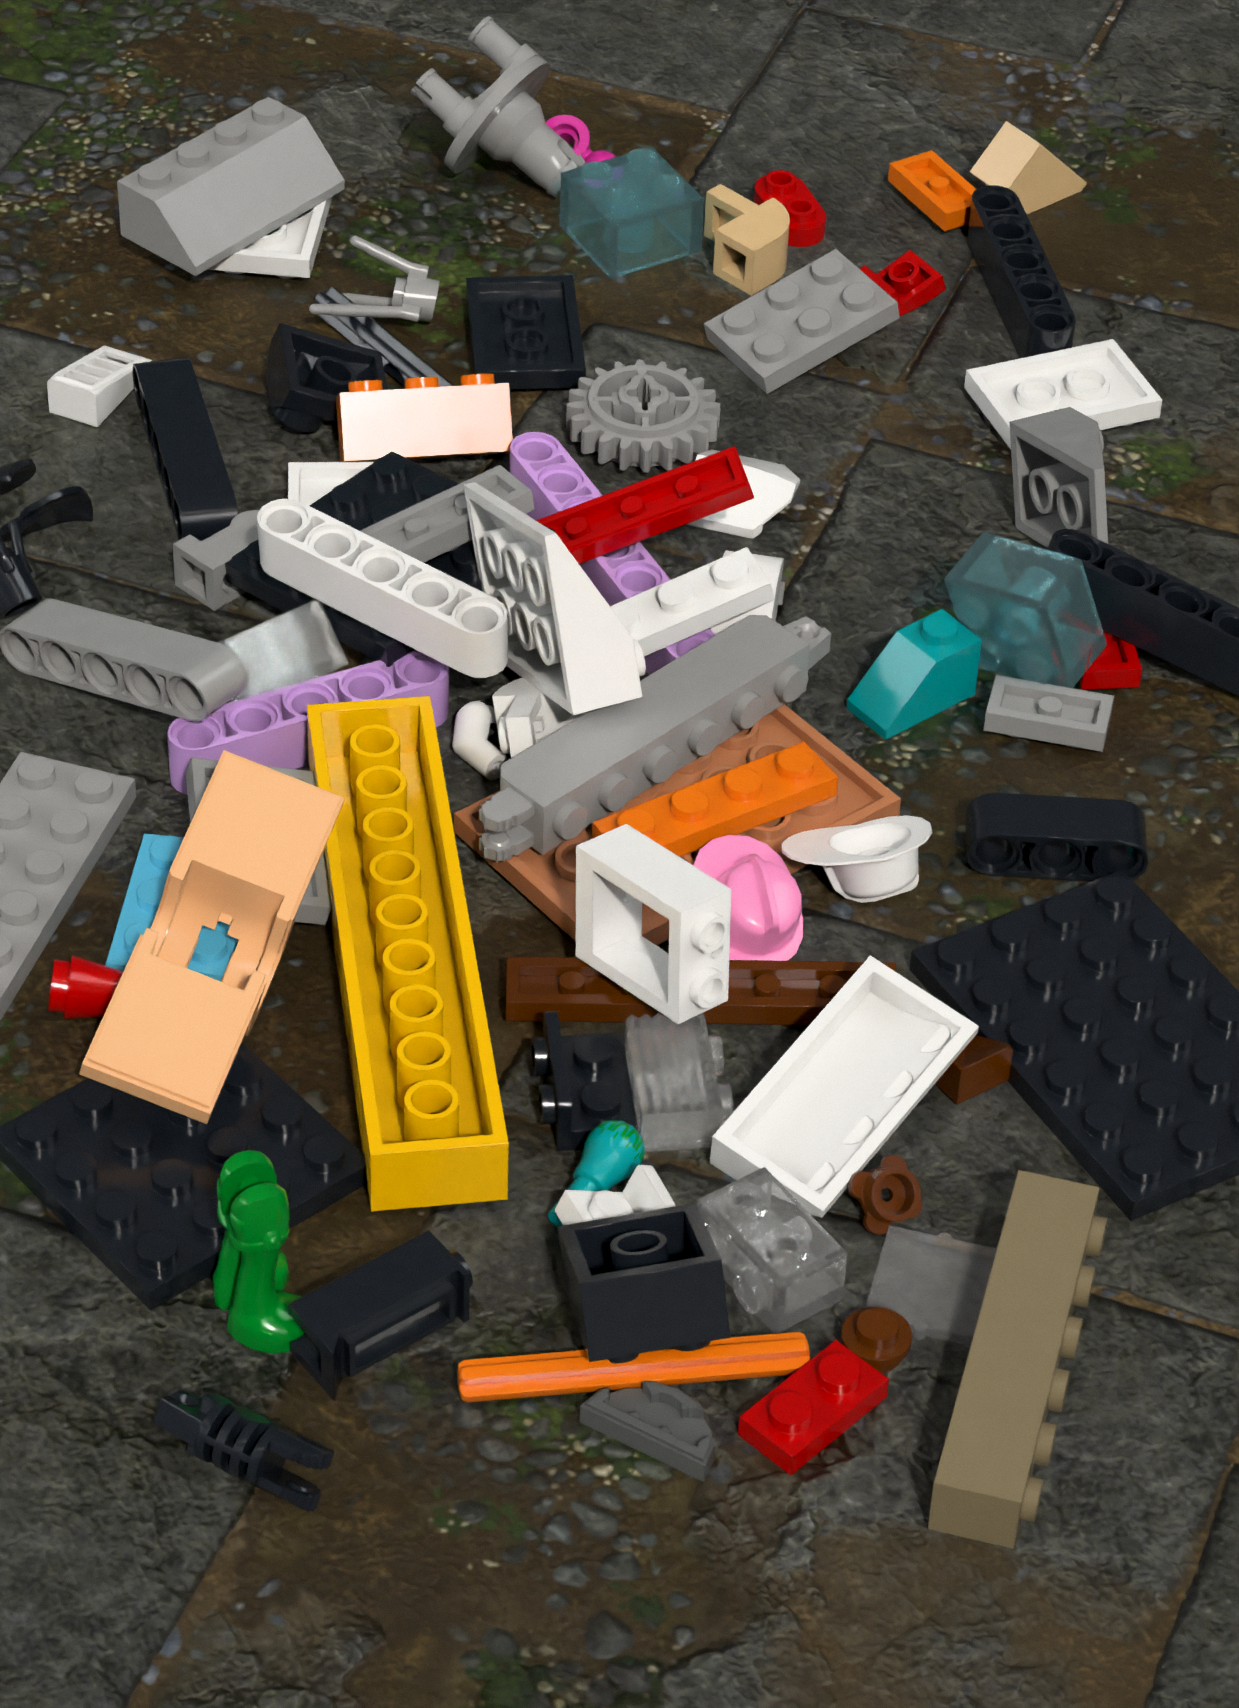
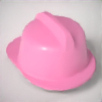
M726 835L712 839L700 849L693 866L731 889L729 960L789 961L797 953L803 939L802 894L782 857L767 844L749 836Z

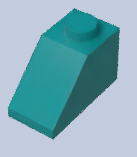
M943 609L896 631L847 699L846 709L884 740H887L956 705L976 693L982 639Z

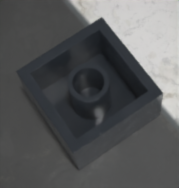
M696 1203L558 1226L567 1302L589 1362L607 1359L615 1364L625 1363L636 1359L639 1353L668 1348L679 1351H694L706 1347L713 1340L730 1338L722 1259Z

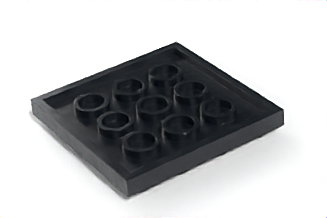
M391 451L375 460L374 463L344 483L334 487L332 491L309 506L360 531L459 483ZM259 540L250 543L245 549L225 563L227 582L376 661L381 660L387 667L392 666L394 662L414 650L404 643L268 575L260 564ZM473 540L462 544L453 551L445 552L424 562L482 591Z
M241 1043L207 1124L88 1078L0 1126V1160L150 1311L214 1274L226 1231L217 1215V1181L224 1163L232 1155L241 1151H259L271 1160L277 1176V1184L287 1192L290 1210V1229L367 1184L364 1154L243 1043Z

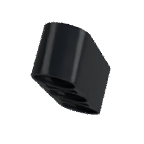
M1010 793L983 794L970 802L966 810L967 861L974 870L989 876L1091 882L1123 870L1132 880H1135L1146 871L1148 866L1145 814L1139 806L1124 800Z

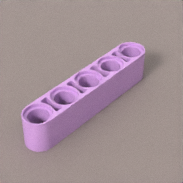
M415 650L394 662L390 667H387L384 662L378 660L226 703L200 722L177 718L170 724L167 732L171 785L177 791L187 795L185 775L191 757L219 761L223 750L263 766L297 769L309 765L307 705L430 696L435 726L438 727L447 720L449 714V666Z

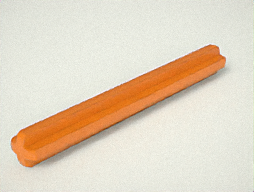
M789 1332L713 1340L706 1347L694 1351H679L668 1348L639 1353L638 1357L632 1361L616 1364L611 1363L607 1359L589 1362L585 1350L470 1359L459 1363L457 1382L462 1401L470 1403L597 1392L607 1387L610 1390L642 1388L643 1381H654L665 1385H680L792 1375L810 1361V1349L803 1333Z

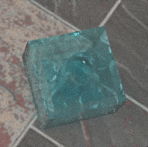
M652 147L635 149L625 155L600 162H589L582 167L561 172L560 227L610 279L701 252L704 198Z
M983 532L944 578L957 620L982 639L979 667L984 670L999 671L1025 680L1039 682L1043 685L1051 684L1073 688L1107 646L1083 563L1079 558Z

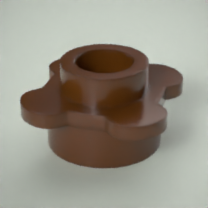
M885 1156L882 1158L879 1167L869 1172L857 1171L849 1180V1193L852 1197L859 1200L865 1214L863 1219L864 1227L872 1234H886L893 1222L915 1218L922 1209L919 1183L916 1177L907 1170V1163L900 1156ZM884 1188L890 1194L887 1201L881 1198V1192Z

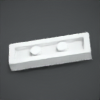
M745 547L610 607L631 636L638 641L644 656H647L771 602L775 598L771 582L749 549Z

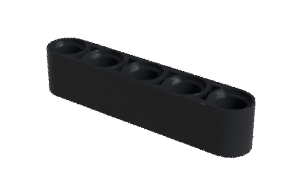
M987 185L976 189L971 198L967 242L1019 358L1072 348L1076 323L1075 315L1019 197L1014 191L999 185Z
M189 357L133 364V383L137 406L178 540L191 534L202 541L230 526L232 519L238 515V508Z
M1062 529L1053 534L1033 584L1035 592L1040 598L1239 696L1238 607L1084 532L1074 529Z

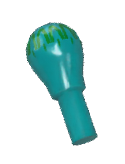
M613 1119L599 1124L590 1132L585 1142L581 1160L573 1173L574 1181L567 1190L608 1191L612 1186L630 1177L644 1159L645 1143L642 1135L633 1125L623 1120ZM560 1199L548 1213L550 1222L557 1228L558 1226H563L555 1212Z

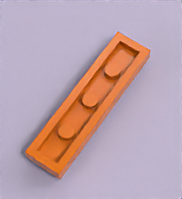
M803 741L594 821L592 823V839L624 824H628L680 857L703 848L712 839L726 835H737L836 796L838 776Z

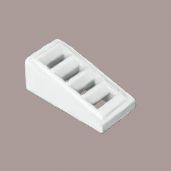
M105 345L61 369L47 381L49 412L98 427L134 389L133 364L150 362L152 360Z

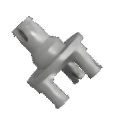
M487 16L475 27L468 41L478 47L501 69L500 77L474 99L470 96L464 98L442 79L433 68H430L416 82L419 87L414 86L410 93L417 97L426 109H429L443 121L442 127L454 137V141L444 159L445 166L454 174L465 171L487 153L493 160L512 162L534 183L546 189L547 194L557 198L560 191L564 193L579 177L586 166V162L580 154L577 155L571 146L545 123L541 105L534 99L548 76L550 64L527 43L521 46L498 26L493 18Z

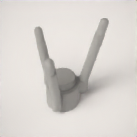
M355 235L350 238L351 245L407 273V279L396 277L392 298L342 293L355 304H312L309 307V311L314 315L401 318L415 322L420 320L431 323L440 280L427 278L429 266L412 263Z

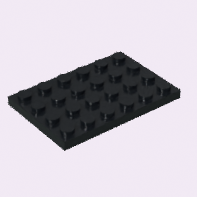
M1123 870L911 951L909 970L932 996L979 1026L977 1036L1005 1042L1012 1047L1013 1055L1008 1080L1009 1084L1130 1221L1239 1175V991Z

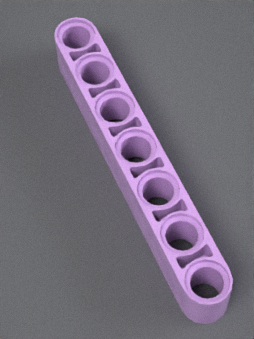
M528 432L516 436L511 441L510 473L532 490L535 510L526 515L534 520H539L603 496L562 444L552 435L543 432ZM640 541L579 564L609 606L670 580ZM709 628L644 656L646 672L649 675L712 638L715 634Z

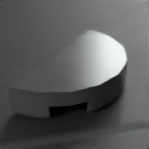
M643 1381L642 1388H624L610 1393V1388L607 1387L597 1391L580 1406V1423L702 1482H705L713 1463L714 1438H712L711 1428L703 1417L704 1410L700 1403L678 1388L654 1381Z

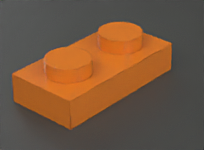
M930 150L889 163L888 181L943 231L959 229L969 224L971 198L976 188L934 151Z

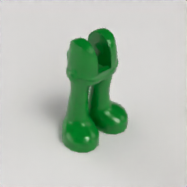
M241 1151L226 1160L217 1181V1215L226 1231L218 1264L213 1275L214 1302L221 1310L229 1311L227 1329L235 1341L256 1351L269 1354L285 1353L290 1351V1341L305 1334L302 1328L288 1314V1304L301 1298V1296L283 1292L289 1282L287 1258L281 1251V1246L288 1239L290 1231L288 1196L286 1190L277 1184V1176L273 1164L265 1154L259 1151Z

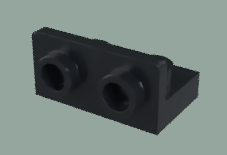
M544 1012L543 1036L532 1037L531 1039L532 1066L534 1077L546 1076L547 1084H539L538 1090L540 1120L542 1125L553 1124L557 1151L583 1150L590 1132L604 1121L613 1119L623 1120L638 1130L622 1032L561 1036L558 1012Z

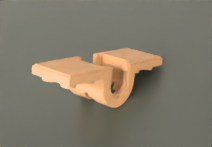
M223 750L171 865L150 929L146 928L144 935L140 934L83 1060L80 1075L199 1122L208 1123L244 1036L248 1037L263 1005L285 950L301 902L341 811L344 797ZM218 921L230 925L227 935L239 939L221 981L187 968L199 941L202 926L215 930Z

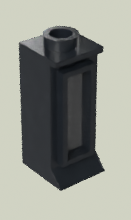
M428 1230L288 1304V1314L305 1332L299 1338L289 1342L290 1352L335 1401L341 1379L347 1376L352 1377L454 1322L457 1316L463 1323L468 1321L470 1287L473 1284L470 1268L457 1251H448Z

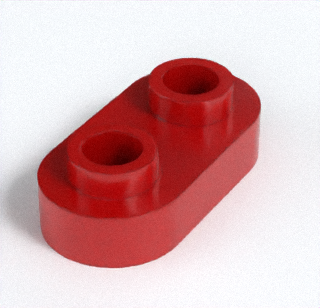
M776 170L756 181L754 203L760 205L774 197L787 209L790 216L789 246L809 247L823 240L825 236L826 213L802 180L791 172Z

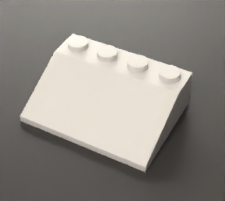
M476 482L464 484L482 592L499 600L508 611V663L506 666L519 676L524 677L534 687L572 715L641 698L642 690L639 676L645 674L646 665L640 644L631 636L559 536Z

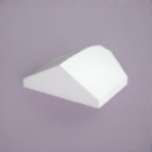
M711 449L697 454L696 460H699L701 458L707 457L720 451ZM739 455L754 499L687 523L686 525L753 539L761 533L763 525L791 503L800 484V479L783 464Z

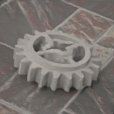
M637 360L635 365L628 366L618 361L615 362L614 369L608 372L599 367L595 368L594 380L580 377L578 389H570L569 403L566 405V427L570 428L571 442H581V453L590 454L598 452V463L600 464L612 460L619 463V469L623 471L629 466L640 467L644 473H648L653 466H662L669 471L672 470L673 462L680 460L686 464L693 462V452L702 453L708 451L709 442L717 441L720 403L715 402L716 391L714 389H704V378L698 377L689 380L687 378V369L684 367L673 371L667 368L666 362L662 361L656 366L646 365L643 360Z

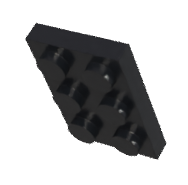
M573 275L466 278V300L474 374H494L495 384L509 383V391L512 389L546 388L549 390H563L566 388H578L579 378L586 377V366Z

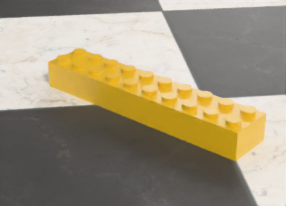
M430 696L307 705L309 770L314 771L315 786L345 798L324 848L331 900L330 920L362 1150L366 1163V1179L371 1212L508 1200L509 1142Z

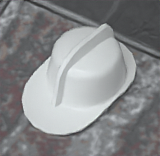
M908 815L889 816L858 825L820 828L797 833L788 837L782 843V853L791 860L805 864L822 865L833 889L846 899L861 903L876 902L911 891L917 886L919 881L918 847L927 842L932 834L930 822L922 817Z

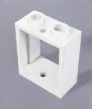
M624 824L577 845L576 957L678 1025L728 1001L731 889L628 824ZM642 903L669 919V953L642 936Z

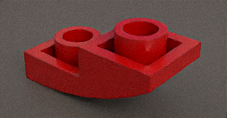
M911 250L877 274L866 265L860 268L863 273L898 302L899 316L922 306L946 290L943 276Z

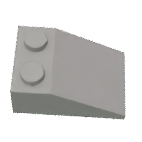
M1071 407L1010 421L1016 529L1047 548L1053 534L1062 529L1078 530L1108 544L1105 470L1102 454L1104 441L1098 422Z

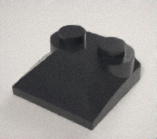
M279 323L271 339L265 372L271 409L278 422L285 429L294 433H304L319 430L323 422L338 425L336 396L339 393L349 392L348 382L382 380L383 390H388L381 352Z

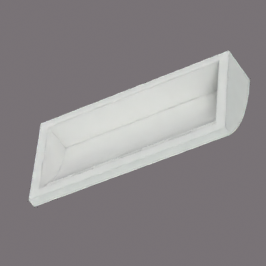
M870 955L712 1136L710 1164L768 1198L804 1213L822 1218L847 1189L851 1176L857 1171H862L976 1036L979 1026Z

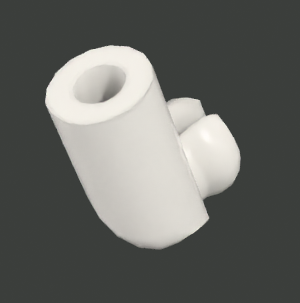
M472 701L465 704L456 714L452 748L459 757L490 781L500 777L501 764L509 759L507 755L503 754L502 751L488 741V737L494 734V731L490 728L491 723H496L494 708L481 701Z

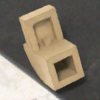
M722 184L706 192L704 236L715 242L713 274L751 296L781 278L787 267L790 216L785 206L774 197L758 205Z

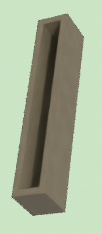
M1018 1170L933 1484L928 1522L929 1530L1014 1549L1021 1520L1035 1523L1044 1479L1035 1478L1032 1475L1035 1465L1049 1467L1057 1424L1046 1422L1048 1410L1062 1413L1070 1371L1060 1369L1059 1366L1061 1358L1075 1360L1083 1318L1072 1316L1074 1306L1088 1308L1096 1268L1086 1266L1085 1261L1087 1256L1100 1258L1108 1218L1095 1215L1100 1187Z

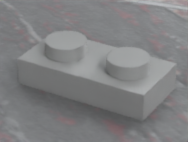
M996 675L986 709L984 731L1005 734L1015 738H1028L1056 743L1071 748H1084L1103 752L1112 715L1114 695Z

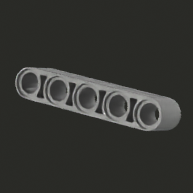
M52 598L44 599L0 630V648L8 662L20 672L190 721H202L247 688L249 682L244 662L236 652L222 643Z

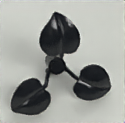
M32 459L20 460L0 467V495L16 489L33 477L36 472V466ZM71 486L56 491L27 506L21 511L20 516L7 522L0 528V619L18 615L38 604L43 598L30 574L33 571L26 559L22 537L64 522L93 521L92 502L88 493L82 487ZM12 540L13 551L10 547L6 548L4 542Z

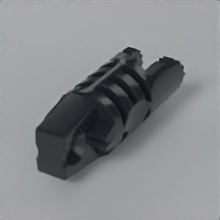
M184 1390L176 1391L170 1396L166 1395L161 1398L154 1424L187 1442V1452L207 1463H213L215 1467L241 1480H246L251 1485L302 1510L314 1512L315 1508H317L321 1489H318L317 1485L311 1484V1482L282 1467L286 1459L306 1468H313L314 1470L328 1469L335 1451L281 1424H275L271 1419L246 1407L238 1406L236 1402L210 1391L204 1393L203 1398Z

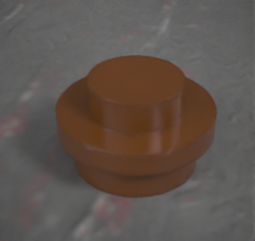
M883 1307L861 1308L851 1313L843 1323L841 1344L881 1373H886L896 1368L910 1351L912 1343L911 1327L904 1317L893 1310Z

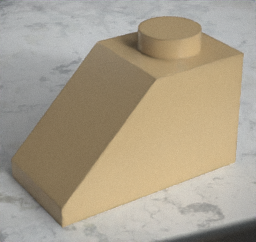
M1007 121L970 170V173L983 182L985 186L999 185L1014 191L1019 197L1026 214L1081 192L1087 184L1043 145Z

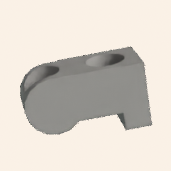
M259 510L239 513L232 519L230 526L202 541L190 534L173 543L175 585L213 611L246 593V591L227 582L225 563L230 561L234 555L245 549L250 543L258 540L257 515Z

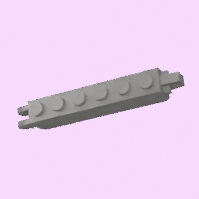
M748 615L640 680L641 698L589 711L501 764L500 792L493 795L491 800H485V804H481V809H479V820L482 821L484 829H489L485 830V833H481V838H479V850L482 851L484 859L488 858L497 863L498 861L505 862L506 859H511V856H517L530 847H533L542 855L562 842L575 838L594 821L603 818L612 811L621 809L628 801L652 786L666 781L673 773L701 756L708 755L718 745L737 733L753 727L760 719L782 705L796 700L806 691L808 670L830 652L831 632L826 628L819 627L814 620L806 616L782 626L767 615Z

